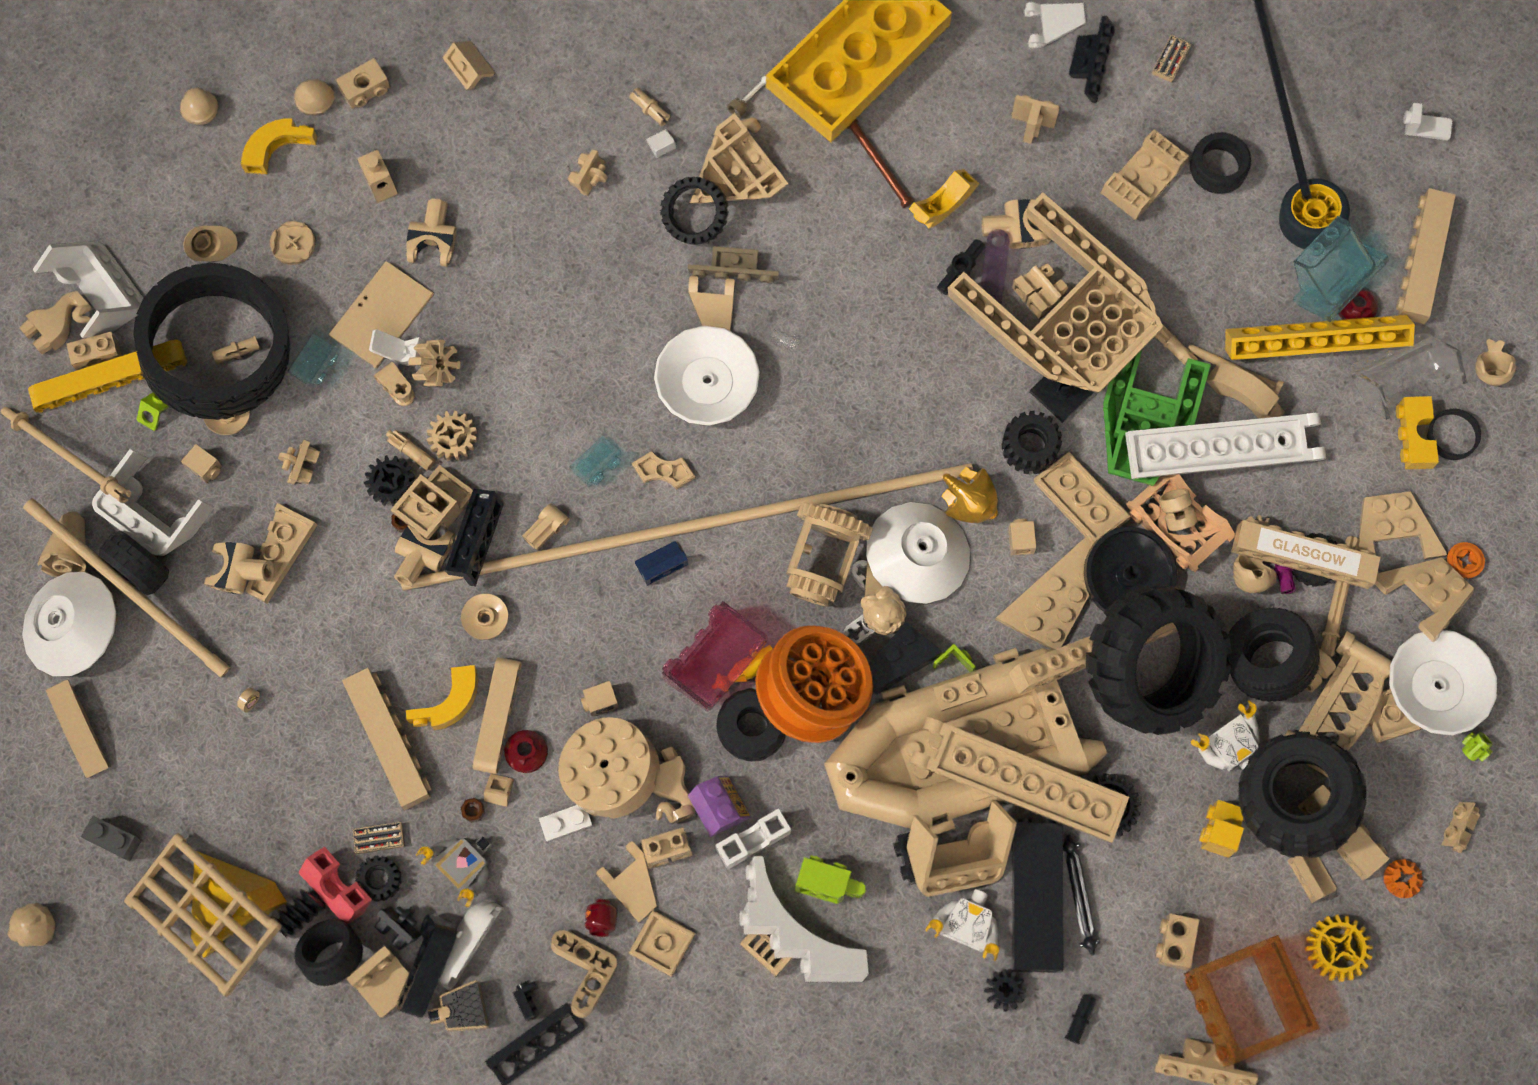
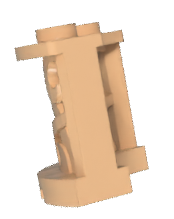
M1180 474L1160 476L1154 486L1149 485L1133 501H1129L1126 504L1130 510L1129 515L1136 523H1140L1146 530L1154 533L1165 542L1180 567L1183 569L1189 568L1196 572L1199 569L1197 566L1226 540L1230 542L1234 539L1235 533L1227 519L1215 513L1207 505L1202 508L1194 500L1196 495L1188 487ZM1165 484L1167 486L1163 494L1176 489H1188L1192 500L1190 507H1193L1195 510L1197 522L1204 524L1203 527H1198L1200 532L1197 531L1194 524L1189 527L1192 534L1178 535L1168 533L1164 518L1166 513L1162 511L1159 502L1160 495L1156 492ZM1152 497L1159 503V506L1150 503L1148 507L1152 509L1153 513L1147 514L1141 506ZM1157 520H1158V527L1154 524V522H1156ZM1198 541L1202 546L1196 552L1190 555L1185 551L1186 548H1192L1195 551V542Z

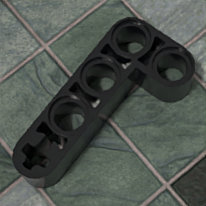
M427 914L422 921L420 934L423 937V941L397 1002V1011L419 1018L424 1016L457 937V929L451 921Z

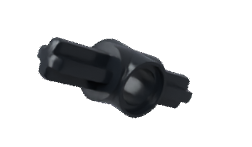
M975 239L965 252H960L953 257L952 263L946 269L947 275L937 286L941 294L948 295V287L963 272L968 276L970 275L971 270L976 265V258L985 248L981 240ZM962 264L966 269L959 270L956 268V265Z

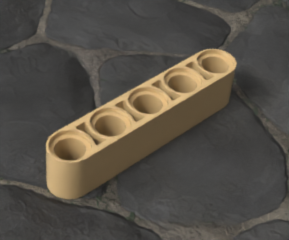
M500 657L496 659L475 751L473 770L498 774L499 769H497L498 761L501 762L504 749L502 742L503 738L506 739L509 726L507 719L508 715L511 716L514 703L512 696L513 692L516 693L519 680L517 674L518 670H521V661Z

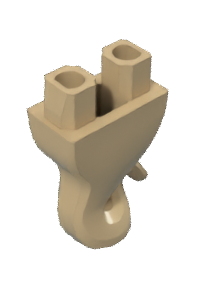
M78 291L69 292L63 295L54 306L47 309H37L27 314L28 320L19 329L28 339L40 332L42 336L32 344L41 354L46 353L52 348L56 351L68 338L72 308L76 307L72 317L78 323H88L90 321V317L83 315L92 310V308Z
M671 746L661 751L665 763L659 765L654 781L656 786L652 793L681 804L679 809H675L668 802L660 803L657 807L656 820H661L664 812L668 821L671 824H676L694 816L696 810L688 797L690 792L684 785L686 773L682 757L678 756L675 749Z

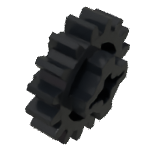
M386 455L385 461L381 462L377 458L376 466L369 465L371 473L365 472V476L369 480L365 481L364 485L369 488L367 493L369 496L373 495L375 502L381 499L383 506L388 501L394 506L395 501L403 496L413 484L411 481L416 480L414 474H411L413 469L411 466H407L406 460L403 459L399 463L397 456L390 460ZM385 474L391 477L394 487L387 482ZM405 481L403 487L400 489L401 482ZM386 491V492H390V493H393V494H383V493Z

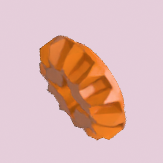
M1458 543L1447 553V563L1463 578L1471 579L1476 577L1484 568V555L1472 543ZM1468 553V561L1471 564H1467L1462 568V561L1459 558H1463Z
M1406 859L1393 861L1384 872L1386 888L1392 895L1399 898L1413 897L1421 890L1424 882L1422 871L1416 866V863ZM1400 872H1403L1404 875H1413L1407 880L1408 885L1404 882H1395L1401 877Z

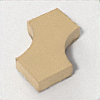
M649 452L632 463V466L644 483L652 480H662L668 482L677 490L696 478L684 458L666 461L658 458L653 452Z

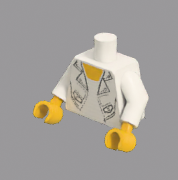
M1248 700L1249 707L1247 710H1245L1244 705L1239 704L1238 709L1245 714L1244 716L1239 715L1209 737L1198 733L1201 738L1199 743L1196 740H1191V745L1199 748L1198 750L1207 764L1221 770L1227 769L1228 771H1231L1238 765L1242 770L1246 767L1249 761L1248 758L1260 744L1259 728L1255 716L1257 707L1253 702Z
M975 889L970 901L960 898L959 902L951 901L938 910L925 929L927 932L929 928H933L936 931L935 938L939 934L983 952V958H986L987 953H991L994 955V961L997 960L999 954L997 921L992 917L993 911L984 908L988 894Z

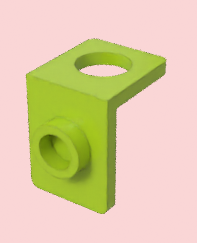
M152 392L141 399L137 421L155 431L158 428L161 412L170 406L166 405ZM144 411L151 413L153 422L146 420Z
M955 644L933 663V667L936 669L953 654L969 672L975 671L976 668L971 662V656L964 649L960 651Z

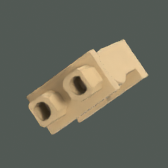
M683 827L641 840L648 869L669 863V858L673 862L693 856Z

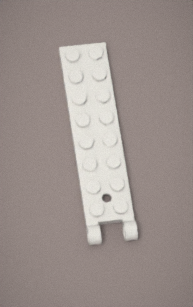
M1320 413L1128 431L1125 433L1131 478L1138 479L1326 459L1325 447L1307 448L1305 428L1321 425ZM1280 436L1285 439L1283 445L1278 442Z

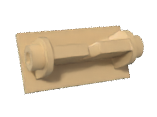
M1459 802L1455 807L1452 821L1444 832V840L1441 845L1451 846L1458 853L1466 850L1471 834L1465 831V829L1474 830L1480 817V809L1475 807L1474 802Z

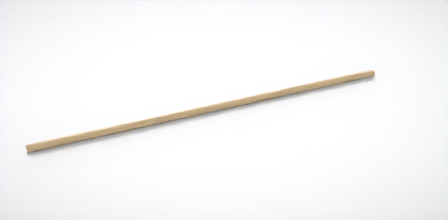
M969 463L484 562L480 575L797 511L801 503L819 506L820 504H831L944 481L942 477L945 473L958 478L965 467L973 471V467ZM444 570L419 575L413 587H407L402 584L401 587L404 591L463 579V577L448 575Z

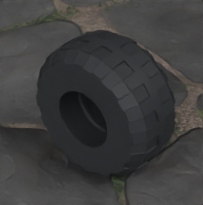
M123 531L113 532L100 547L99 556L146 595L155 593L168 579L169 569Z
M747 688L733 693L724 701L719 709L716 722L717 734L723 747L734 757L751 762L761 761L775 754L783 745L786 734L778 730L768 720L760 706L756 689ZM757 713L764 717L767 722V728L762 734L750 737L740 732L737 726L738 721L745 714Z

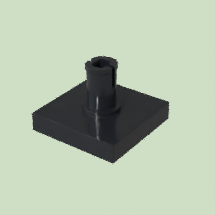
M1045 376L1029 391L1062 423L1094 393L1049 380Z

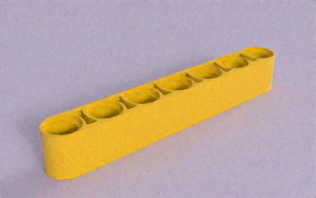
M170 340L153 346L152 353L166 372L176 369V366H185L187 364L180 340ZM136 351L34 384L28 388L34 411L41 413L44 409L57 408L65 405V402L71 400L75 402L87 398V395L93 393L94 395L109 391L111 387L116 386L118 388L132 383L131 381L143 380L145 378L141 372Z

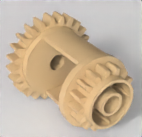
M801 503L797 516L804 520L786 572L789 576L786 587L791 589L789 594L827 607L829 602H835L837 593H842L860 539L864 541L869 540L873 528L863 523V521L857 520L858 517L843 509L826 504L815 506ZM810 529L850 542L837 582L797 569L802 553L809 555L812 550L811 545L805 544Z

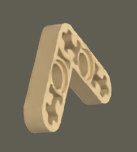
M559 930L552 937V951L588 970L571 1004L573 1014L577 1017L585 1018L592 1013L614 975L617 960L614 955L568 931ZM562 939L567 940L566 944H563L562 947L558 945V942H561ZM573 944H576L573 953H571L570 949L573 947ZM580 949H586L590 952L591 956L587 959H582L577 955V952ZM598 955L597 960H595V964H592L594 956ZM608 961L610 963L609 967L607 966L606 969H603L601 967L602 964ZM590 980H597L600 982L601 987L598 990H592L588 987L587 983ZM585 995L589 996L586 1006L580 1009L578 1007L579 1003L583 1002Z

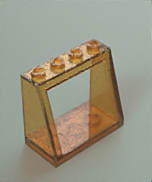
M1279 935L1183 973L1186 986L1192 992L1196 1001V1009L1202 1015L1206 1024V1032L1216 1047L1217 1058L1224 1067L1320 1029ZM1253 956L1286 1032L1240 1050L1207 974Z

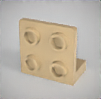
M384 946L346 979L351 986L360 992L378 1016L383 1018L397 1006L409 972L391 950Z

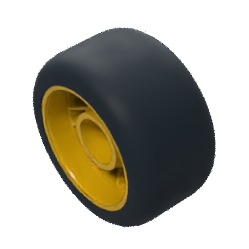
M1312 178L1308 179L1312 198L1303 200L1299 182L1286 192L1279 212V225L1283 235L1295 246L1306 250H1321L1335 244L1344 234L1350 216V205L1347 196L1336 184L1325 179Z

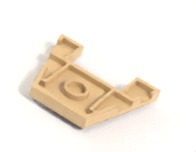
M1411 491L1371 496L1363 499L1358 551L1368 550L1376 556L1373 542L1419 537L1424 560L1441 558L1447 555Z
M1443 558L1377 573L1375 585L1385 595L1406 584L1435 613L1419 624V629L1432 642L1438 639L1439 634L1449 625L1450 620L1461 610L1474 591V588Z

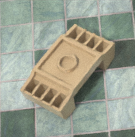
M1154 129L1144 139L1142 147L1120 172H1114L1107 180L1101 194L1136 220L1189 161V155Z

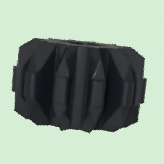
M1003 969L1002 978L995 971L993 972L995 981L990 978L986 980V983L992 986V988L984 989V993H992V996L988 997L986 1001L990 1003L995 999L997 1001L993 1007L995 1010L999 1008L1000 1004H1003V1012H1007L1009 1008L1008 1003L1015 1010L1018 1008L1015 1000L1020 1003L1024 1002V998L1018 995V993L1023 994L1026 992V988H1018V985L1022 984L1024 980L1021 978L1015 981L1014 978L1017 975L1015 971L1008 977L1007 969ZM1002 984H1006V987L1011 989V993L1007 994L1008 997H1004V993L999 992V988L1003 987Z

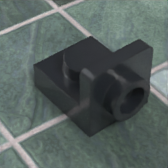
M528 980L516 986L517 991L513 992L526 1021L535 1018L533 1011L537 1010L532 997L526 998V994L538 989L536 982L530 983Z

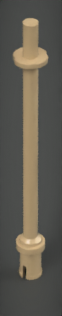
M8 407L1 409V414L11 420L10 423L13 430L20 431L23 429L100 484V490L104 494H110L120 503L128 501L122 494L130 497V490L120 485L113 476L105 477L29 423V415L27 413H15Z

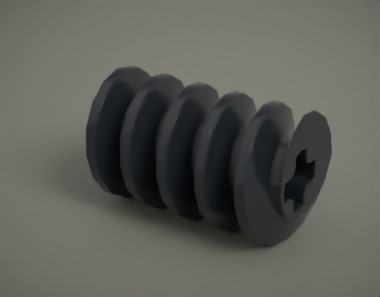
M310 888L308 892L303 889L299 890L301 898L292 896L294 905L285 902L287 911L284 912L278 909V919L270 916L271 919L274 918L282 925L280 932L286 938V934L292 937L296 935L294 927L299 930L303 929L301 920L306 923L311 922L308 914L318 915L316 907L322 910L326 908L325 904Z

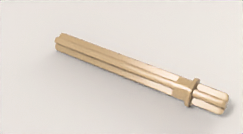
M1348 536L1345 544L1349 545L1351 549L1358 551L1360 540L1357 537ZM1336 581L1325 631L1321 633L1323 637L1321 650L1330 658L1334 655L1336 642L1341 637L1339 635L1340 625L1350 584Z

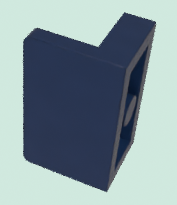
M674 541L636 560L635 565L648 586L688 566V559L684 551L682 552L677 542Z

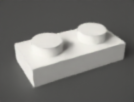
M578 805L539 818L546 842L592 826L589 814Z

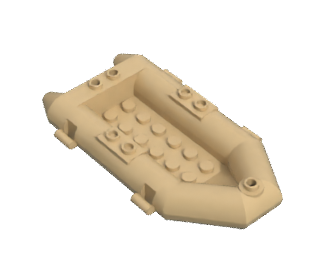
M1013 648L993 655L995 661L993 665L909 693L906 692L904 685L881 692L883 701L870 707L824 763L840 810L910 829L913 817L919 815L933 833L938 835L955 829L952 819L990 807L992 801L996 800L998 803H1001L1004 800L910 763L914 751L935 758L943 736L923 729L927 717L939 720L1078 777L1088 774L1103 759L1107 752L1102 741L1078 737L1058 685V680L1022 694L1018 693L1009 672L1019 663L1052 650L1042 648L1019 656L1017 649ZM1015 658V661L1002 664L1004 661ZM903 695V698L889 701V699ZM959 752L957 759L963 762L966 759V755L963 752ZM945 817H946L947 820H948V821H946V822H943V823H940V824H937V825H934V826H933V821H936V820H939V819H942V818H945Z

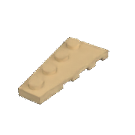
M279 503L276 504V513L273 521H270L267 529L269 533L265 543H262L259 560H269L273 563V578L269 581L249 580L246 592L266 604L272 598L317 527L315 522Z

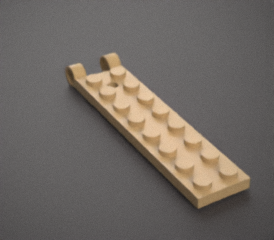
M930 717L926 718L923 729L943 737L935 758L914 751L910 760L911 764L1113 843L1129 799L1128 796ZM959 752H963L966 755V759L963 762L957 759Z

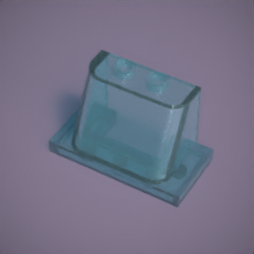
M1337 216L1293 261L1300 287L1299 293L1293 298L1294 303L1331 322L1389 262L1388 255L1364 244L1351 223Z

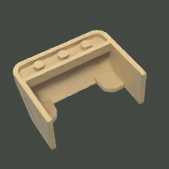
M995 800L991 803L987 821L974 824L969 831L967 840L937 845L938 837L919 815H915L907 843V851L918 889L924 896L929 897L997 882L1004 874L1017 822Z

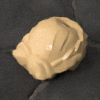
M889 586L879 588L875 593L868 594L861 599L865 622L869 629L874 630L876 633L884 636L893 634L905 623L907 615L905 605L899 595L894 593Z

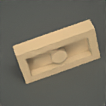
M471 41L453 42L443 56L444 61L466 90L475 88L482 77H492L495 74L494 70Z
M1295 856V858L1291 857L1287 860L1311 903L1337 890L1319 857Z

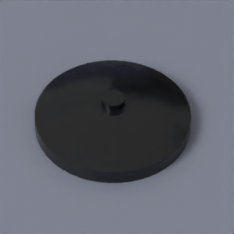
M1126 526L1105 533L1091 546L1084 563V582L1092 601L1104 612L1114 601L1119 599L1125 601L1126 593L1144 586L1153 587L1160 584L1176 587L1177 568L1170 549L1160 537L1143 528Z

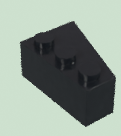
M905 622L869 663L873 680V692L878 695L909 675L916 673L942 655V651L908 622Z

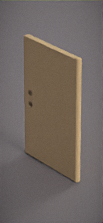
M385 261L329 333V336L377 369L385 357L369 350L373 330L378 329L400 339L434 293Z

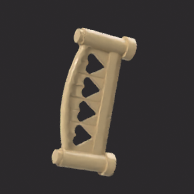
M1348 631L1345 632L1335 648V652L1342 655V658L1299 731L1310 732L1311 735L1318 736L1317 733H1335L1338 736L1337 744L1344 750H1349L1357 742L1374 716L1382 695L1385 679L1387 677L1390 678V664L1392 662L1354 639L1355 635ZM1352 674L1372 675L1373 681L1368 683L1367 691L1359 689ZM1340 693H1358L1361 696V702L1356 703L1357 708L1355 711H1350L1347 708ZM1328 713H1347L1350 720L1344 723L1345 729L1343 731L1336 729ZM1288 729L1284 736L1296 733ZM1306 764L1311 768L1315 769L1316 771L1320 772L1321 774L1325 775L1326 777H1328L1323 769L1314 765Z

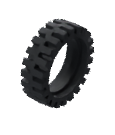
M686 177L676 181L664 193V199L661 200V220L667 232L675 239L687 244L696 245L710 242V240L715 239L723 231V227L727 223V216H729L727 208L729 206L725 199V194L713 182L701 177ZM699 188L706 191L712 197L715 203L716 214L712 224L707 229L699 233H689L677 225L673 207L676 199L683 192Z

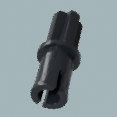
M1087 994L1082 995L1075 1015L1072 1014L1071 1016L1073 1020L1065 1036L1066 1040L1078 1045L1080 1044L1086 1025L1090 1024L1088 1020L1096 1003L1094 997Z

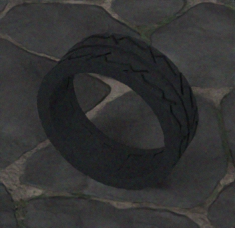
M220 263L191 265V267L181 268L165 276L142 299L136 313L138 316L135 317L133 332L140 369L149 388L160 400L174 410L201 419L218 420L230 418L257 408L282 383L288 368L286 366L289 364L290 354L289 330L285 310L276 293L262 279L251 272ZM206 296L233 298L250 305L263 316L274 335L273 344L267 358L255 372L235 384L218 388L193 386L174 378L161 367L152 353L154 337L167 315L178 306L190 300Z

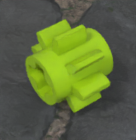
M1471 732L1462 741L1465 745L1462 751L1472 761H1476L1479 758L1483 762L1493 752L1490 749L1493 746L1492 741L1482 732H1479L1477 735Z

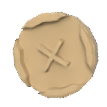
M297 221L283 223L281 227L274 230L270 239V248L275 258L289 265L300 264L308 260L316 246L315 236L311 229L304 223Z

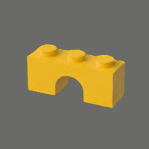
M1432 396L1403 397L1399 405L1396 406V417L1401 422V427L1398 428V438L1403 442V449L1400 451L1401 462H1405V469H1433L1439 463L1436 440H1425L1417 433V426L1429 425L1434 419Z

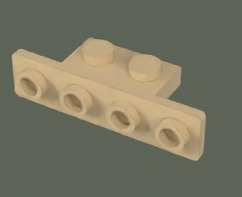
M1187 1038L1184 1041L1183 1058L1160 1054L1155 1065V1072L1167 1076L1187 1078L1191 1081L1211 1083L1213 1085H1256L1258 1081V1074L1234 1069L1235 1048Z

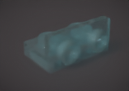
M602 436L573 462L569 469L589 488L592 484H599L604 478L603 474L609 468L613 470L621 463L620 458L622 454L618 448L615 449Z

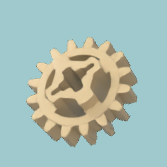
M445 411L444 418L437 415L438 422L431 421L430 425L433 429L427 430V434L430 436L427 442L429 445H432L430 447L433 453L437 452L438 458H442L445 455L447 461H450L452 456L459 461V455L461 454L467 457L466 451L468 449L474 450L471 443L477 442V437L474 436L477 434L476 427H472L474 425L471 419L467 421L466 414L459 417L457 411H454L453 416H450L448 411ZM450 433H454L453 439L449 438ZM447 445L450 449L443 448L442 446Z

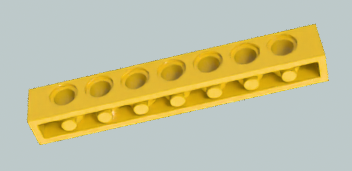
M1407 315L1231 328L1225 329V351L1231 360L1414 346L1415 324Z

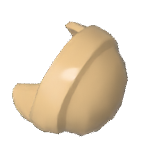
M200 87L191 88L186 91L181 101L180 111L182 117L187 122L194 125H204L215 118L218 112V102L209 91L202 90Z
M1488 339V351L1483 352L1477 357L1475 365L1478 378L1491 386H1501L1509 382L1516 372V359L1502 351L1505 344L1502 340H1498L1495 343L1494 340Z

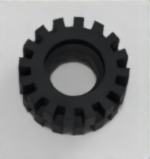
M374 856L372 859L370 857L367 858L365 863L359 865L361 868L356 871L357 878H355V882L359 884L372 900L378 902L379 900L386 901L388 900L387 898H392L395 895L394 893L399 890V884L402 881L400 877L401 872L392 860L384 856ZM375 870H384L388 875L387 883L381 888H375L370 884V876Z

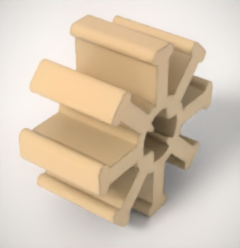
M427 340L424 344H417L413 349L421 357H410L408 363L409 365L421 366L416 373L412 374L414 380H425L424 386L428 387L452 383L455 380V376H452L449 369H460V361L449 362L448 358L453 353H457L454 346H444L445 340Z

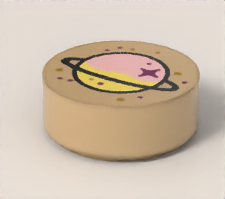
M253 688L243 691L237 702L238 708L244 712L251 711L259 700L260 693Z

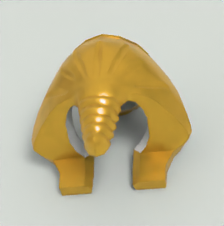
M965 467L959 474V477L966 483L950 474H943L942 478L949 487L941 496L948 504V509L945 512L947 516L968 523H981L997 517V493L991 478L984 468L975 472Z

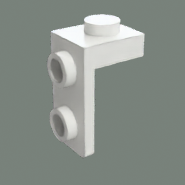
M1413 103L1410 110H1406L1403 121L1406 124L1405 135L1446 141L1450 139L1452 119L1422 115V104Z
M376 329L372 332L369 350L392 361L409 366L410 357H421L413 348L417 344L426 343V340L418 337L404 341Z

